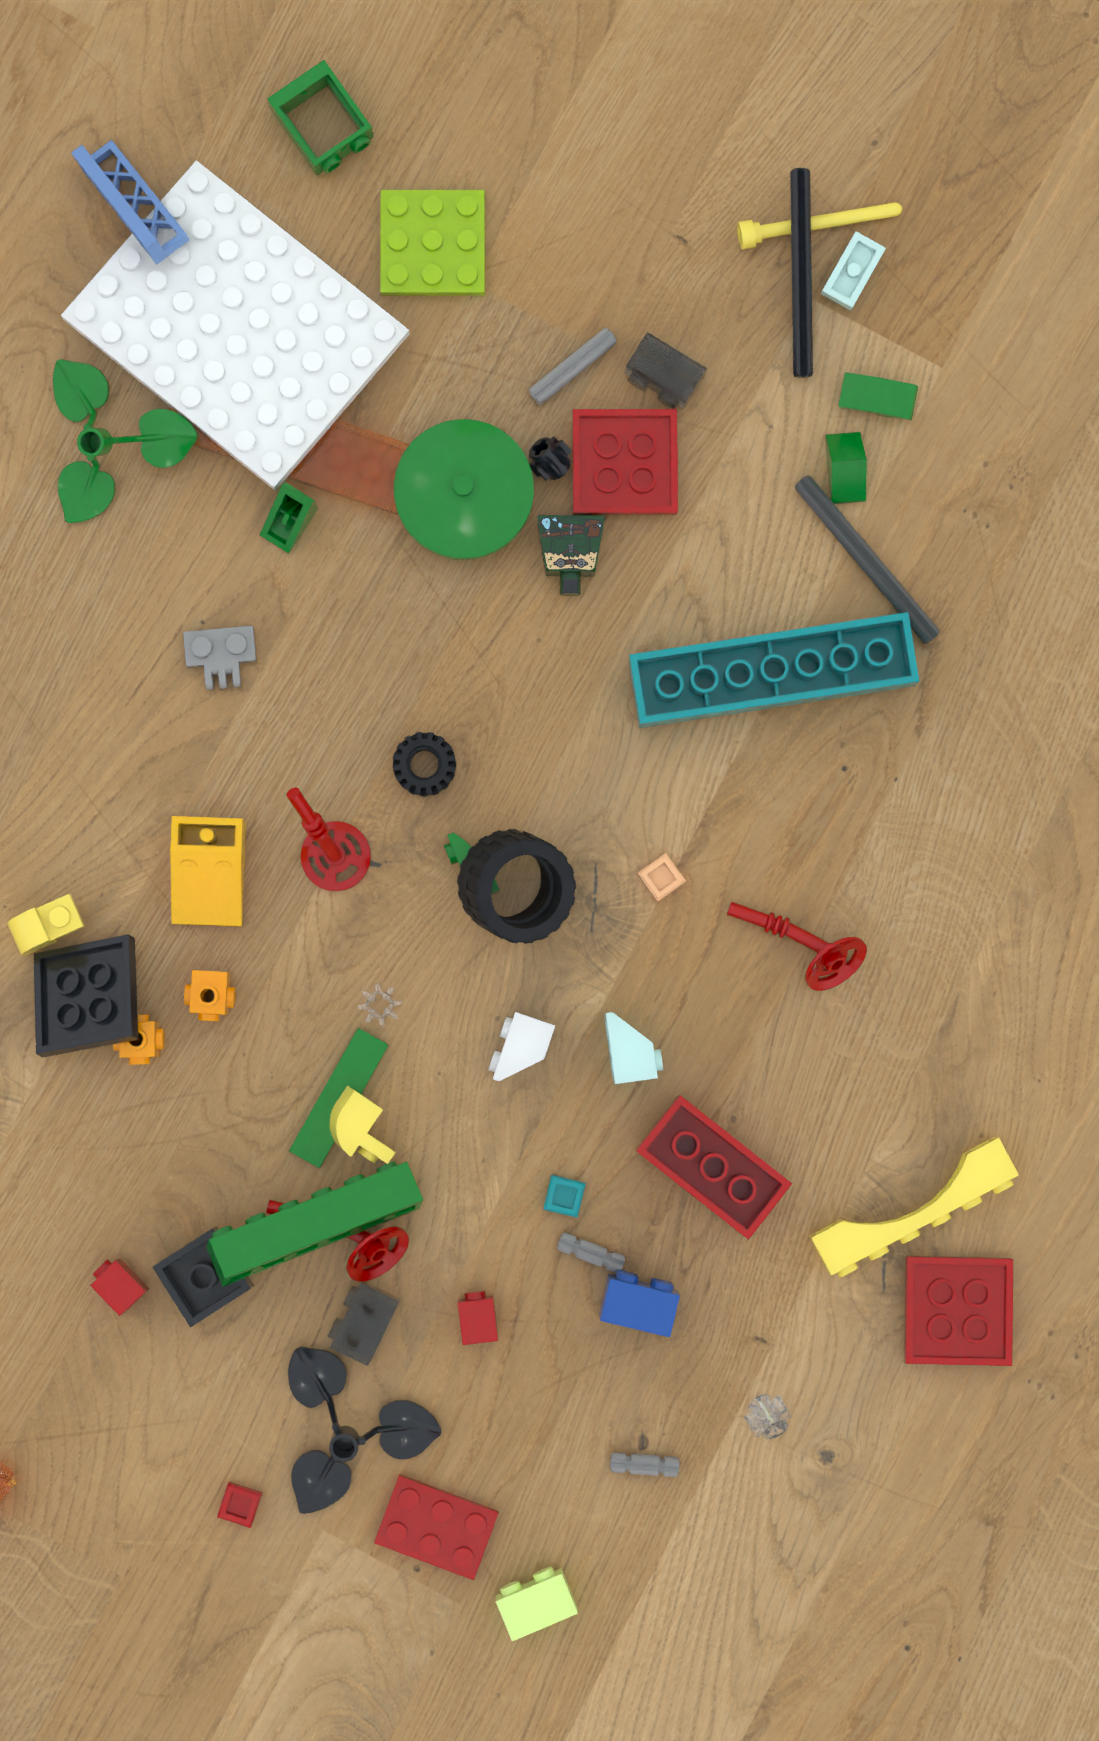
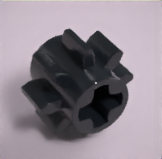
M555 436L551 439L548 437L539 439L532 445L529 451V457L533 460L529 464L531 471L537 477L541 476L545 481L549 478L551 480L561 478L570 468L571 461L567 456L572 452L563 440L558 441Z

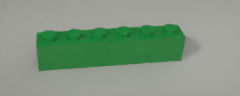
M394 1161L384 1164L376 1169V1174L364 1178L363 1174L356 1175L347 1179L344 1182L345 1186L333 1191L331 1187L320 1189L311 1195L312 1199L300 1204L298 1200H292L281 1205L277 1213L266 1216L265 1213H259L246 1219V1225L236 1229H232V1226H226L216 1230L211 1234L213 1238L208 1239L206 1248L222 1287L420 1209L423 1197L408 1163L404 1162L397 1165Z

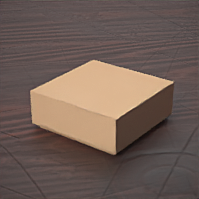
M666 853L637 873L657 902L686 882Z

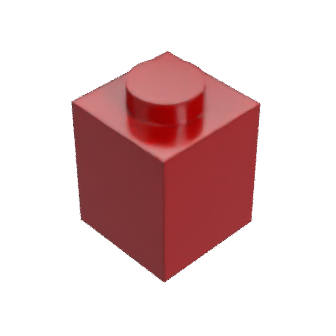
M107 1259L93 1273L97 1279L90 1285L119 1316L124 1314L149 1290L146 1284L121 1259H117L113 1263Z
M485 1291L464 1293L465 1299L458 1300L462 1345L498 1341L494 1297H486Z

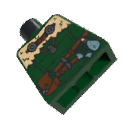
M538 515L537 527L546 576L560 577L561 596L581 595V577L595 576L604 516Z

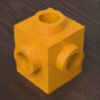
M192 970L191 984H186L184 990V1005L190 1006L189 1013H198V1020L217 1022H219V1015H228V1008L235 1007L236 988L230 987L231 973ZM209 990H212L215 996L213 1001L208 1003L205 995Z
M138 1015V1033L143 1037V1042L140 1046L132 1045L131 1041L113 1044L114 1051H119V1058H129V1065L150 1064V1057H160V1050L165 1048L164 1028H159V1022L149 1021V1015Z

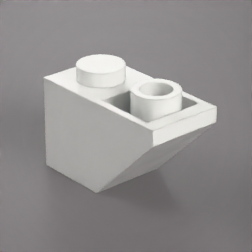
M515 1012L513 1019L506 1017L500 1037L505 1038L506 1041L502 1052L494 1051L488 1069L495 1072L493 1080L501 1081L544 1060L555 1025Z

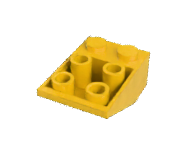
M172 816L170 847L171 924L242 927L246 821L243 818Z

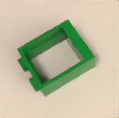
M325 60L267 98L271 112L316 175L323 171L325 173L334 171L341 165L342 158L352 151L354 154L363 151L371 143L370 139L373 138L372 126ZM325 87H328L358 130L317 158L287 113Z

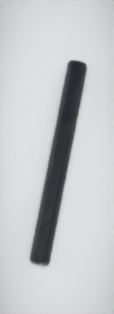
M794 168L790 172L793 375L797 378H808L813 374L810 170L808 168Z

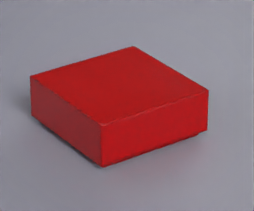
M228 1482L217 1517L251 1528L263 1492Z

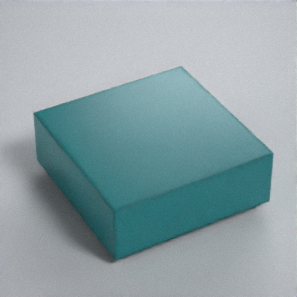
M551 1175L543 1210L578 1218L586 1183Z

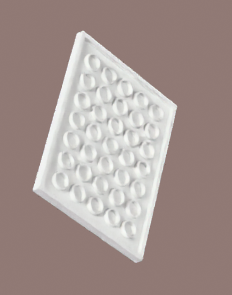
M196 160L161 200V203L190 240L156 265L133 234H131L61 314V317L87 340L276 491L410 335L409 329ZM155 208L145 219L153 220ZM158 228L156 239L163 246L177 234L173 229Z

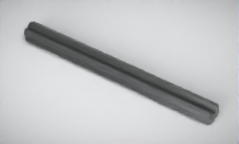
M809 475L803 477L796 484V491L898 613H909L910 626L919 638L926 644L931 642L940 633L937 626L813 478Z

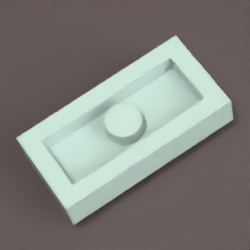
M855 231L824 286L821 295L851 311L886 248Z

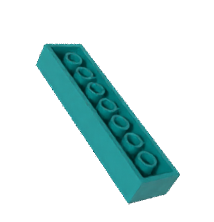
M908 612L629 654L628 658L639 728L914 687L919 682Z

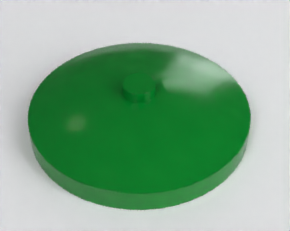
M471 419L450 420L425 430L406 448L395 472L394 500L403 526L410 536L423 548L448 559L475 560L500 551L510 544L521 532L532 509L534 498L533 475L524 452L504 431L482 421Z

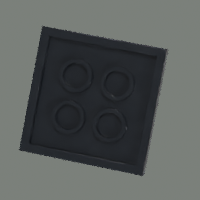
M127 934L34 953L35 1039L37 1055L43 1058L138 1040L134 937Z

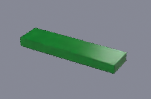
M360 1028L356 1030L289 1152L318 1168L322 1166L335 1142L329 1125L331 1111L347 1086L360 1094L363 1093L389 1046L387 1043Z

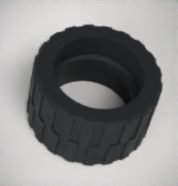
M516 829L498 830L489 836L481 838L467 852L466 858L461 863V870L457 879L459 900L462 901V907L466 914L470 915L472 921L497 937L516 944L518 942L525 944L533 943V941L545 939L549 934L557 931L561 927L562 922L568 918L569 911L575 901L576 880H574L573 868L568 863L567 857L563 852L557 850V847L525 831L520 832ZM523 855L534 857L538 862L541 872L540 889L535 900L528 908L516 915L500 916L494 909L491 897L492 885L497 873L507 862Z

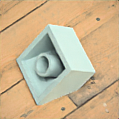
M613 1012L605 1013L604 1019L613 1084L657 1079V1071L663 1070L661 1050H654L653 1043Z

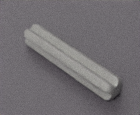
M603 328L529 389L532 399L539 405L543 404L612 348L617 341L614 334L608 328Z

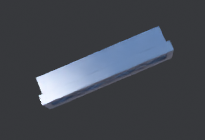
M112 140L92 155L88 153L83 145L71 152L85 175L156 265L190 240ZM114 154L118 159L115 172L103 171L98 164ZM121 180L136 182L134 196L121 195L119 192ZM140 204L155 206L153 220L140 219L138 216ZM158 228L173 229L177 234L163 246L156 239Z

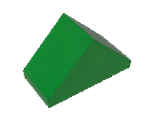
M861 433L825 435L830 500L834 504L865 502L867 458Z
M284 482L259 535L289 554L318 510L315 500Z

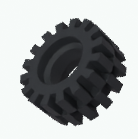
M416 732L415 735L407 736L396 747L397 750L393 755V772L399 784L409 793L421 795V797L434 796L443 789L445 790L453 780L456 769L455 755L450 744L441 736L434 735L432 732ZM420 751H429L438 759L437 771L427 778L418 777L411 770V760Z

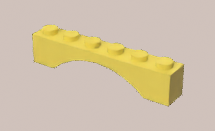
M992 1137L964 1152L947 1184L932 1200L917 1210L897 1219L877 1223H856L839 1219L809 1235V1238L827 1272L831 1276L837 1273L839 1277H843L858 1268L856 1262L868 1256L870 1261L888 1253L889 1249L887 1246L893 1242L900 1240L901 1244H904L920 1235L918 1229L929 1223H931L932 1227H936L952 1218L949 1214L951 1211L961 1206L965 1211L982 1202L981 1195L991 1190L998 1194L1014 1185L1011 1179L1019 1176L999 1137Z

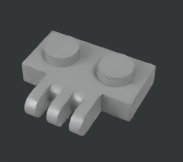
M253 626L183 632L186 667H204L206 690L214 689L213 675L219 676L220 689L227 688V674L233 675L232 683L234 688L241 687L240 663L257 662Z

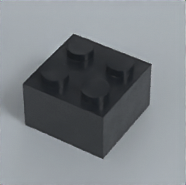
M217 1226L152 1267L190 1327L254 1287L249 1277L222 1287L206 1248L208 1239L213 1238L211 1234L218 1230Z

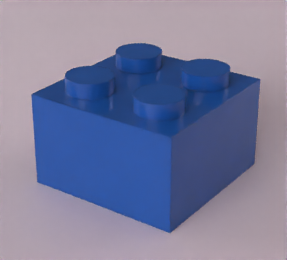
M617 1270L616 1276L608 1274L599 1311L600 1321L670 1337L680 1298L678 1291L673 1289L674 1285H672V1282L651 1278V1283L649 1284L638 1281V1274L623 1270Z

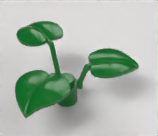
M64 359L56 361L53 372V391L58 409L67 419L73 422H80L90 414L88 423L84 425V430L78 435L77 446L80 452L87 456V460L91 461L93 467L85 461L73 462L62 470L58 479V495L63 507L65 522L77 523L98 516L113 501L115 481L109 473L98 471L100 463L96 458L97 456L108 454L113 444L142 442L141 453L144 459L155 467L168 468L177 465L186 457L192 446L196 443L198 434L189 420L179 413L168 409H153L142 415L139 419L141 435L112 437L104 428H93L97 418L95 409L102 407L109 395V385L105 375L99 369L89 364Z

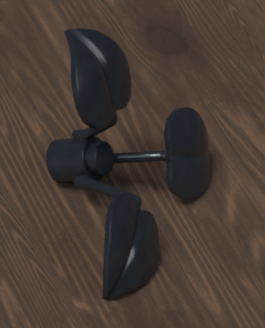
M302 1346L294 1350L289 1362L288 1379L290 1389L296 1400L309 1408L320 1405L325 1399L332 1422V1430L334 1431L329 1445L330 1457L323 1451L312 1450L302 1454L292 1468V1486L297 1499L298 1509L301 1514L322 1510L344 1496L350 1487L352 1479L351 1469L344 1462L352 1460L358 1452L359 1445H364L367 1440L377 1433H381L380 1445L388 1455L396 1459H409L422 1453L441 1435L442 1430L435 1417L427 1409L408 1400H395L384 1405L379 1413L381 1426L372 1428L363 1436H359L357 1431L350 1426H340L331 1396L343 1390L347 1377L346 1368L335 1354L326 1350Z

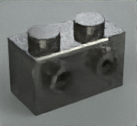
M361 1282L359 1288L352 1285L343 1303L349 1309L343 1320L336 1318L328 1334V1337L333 1339L330 1348L369 1366L401 1299L366 1282Z

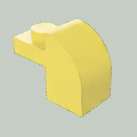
M67 894L38 908H32L7 922L21 956H27L57 942L56 939L85 927L71 894Z
M347 1086L335 1103L330 1115V1131L335 1143L350 1157L360 1145L361 1147L357 1152L374 1164L378 1158L388 1164L396 1153L368 1133L383 1109Z

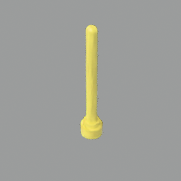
M894 202L811 216V231L899 216L902 213V206ZM752 220L737 222V235L742 250L756 247V244L762 243V239L791 234V220L760 225L759 222L753 223Z

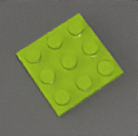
M381 190V296H485V190Z

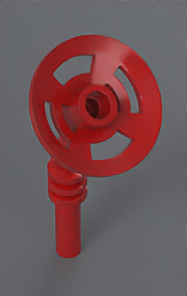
M291 788L286 796L301 817L302 827L308 834L301 848V864L306 876L316 886L328 891H343L352 888L364 878L369 869L371 852L365 836L356 827L345 822L332 821L325 823L322 816L318 812L313 811L299 788ZM330 830H334V838H331L328 832ZM347 833L357 840L362 855H356L354 845L346 838ZM314 841H317V843L319 844L320 848L317 847V846H315V845H313V842H314ZM342 842L349 847L351 855H346V852L341 847ZM324 856L326 862L330 865L328 869L322 865L320 857ZM309 857H314L318 869L325 874L324 879L314 872ZM351 864L358 867L353 876L347 880L337 882L336 873L345 871Z
M732 901L730 903L727 915L763 927L766 933L770 930L772 935L779 933L780 938L787 936L817 952V956L812 960L805 974V981L813 990H828L843 983L858 970L866 957L867 946L858 937H846L834 943H828L790 923V918L786 917L782 920L781 915L775 917L773 912L768 915ZM855 949L851 959L846 963L848 950ZM830 975L828 977L819 978V976Z
M269 1200L266 1213L274 1214L279 1212L278 1208L285 1203ZM387 1227L375 1233L363 1231L347 1237L359 1243V1245L350 1255L346 1271L352 1280L358 1282L369 1281L383 1275L395 1266L406 1252L409 1244L407 1233L400 1227ZM397 1236L394 1248L389 1250V1239ZM357 1255L358 1259L354 1264V1259Z

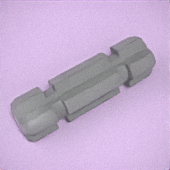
M562 1233L557 1244L559 1251L568 1255L573 1253L576 1258L599 1267L604 1265L607 1270L617 1273V1270H622L625 1263L624 1255L614 1251L609 1253L607 1252L608 1249L584 1239L576 1240V1236L568 1233Z
M613 1452L610 1456V1470L614 1473L630 1471V1474L658 1476L659 1473H663L665 1477H677L679 1474L680 1462L677 1457L664 1456V1459H660L657 1455L631 1453V1456H626V1453Z

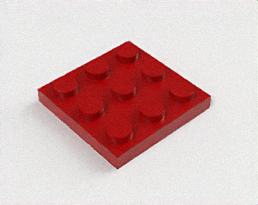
M573 409V515H677V409Z
M906 1256L904 1363L1012 1366L1013 1259Z

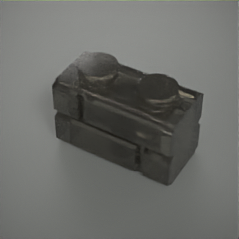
M647 332L627 363L625 374L629 376L628 382L636 388L645 391L648 387L658 393L657 399L667 407L675 409L676 406L684 409L703 380L707 368Z

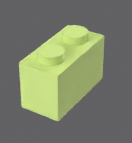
M547 1567L534 1573V1580L522 1585L517 1580L500 1588L501 1594L496 1595V1604L512 1641L578 1614V1607L562 1568L554 1571L552 1567Z

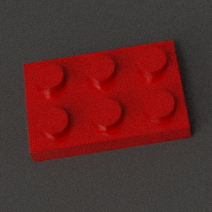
M399 1474L374 1543L474 1580L499 1511Z

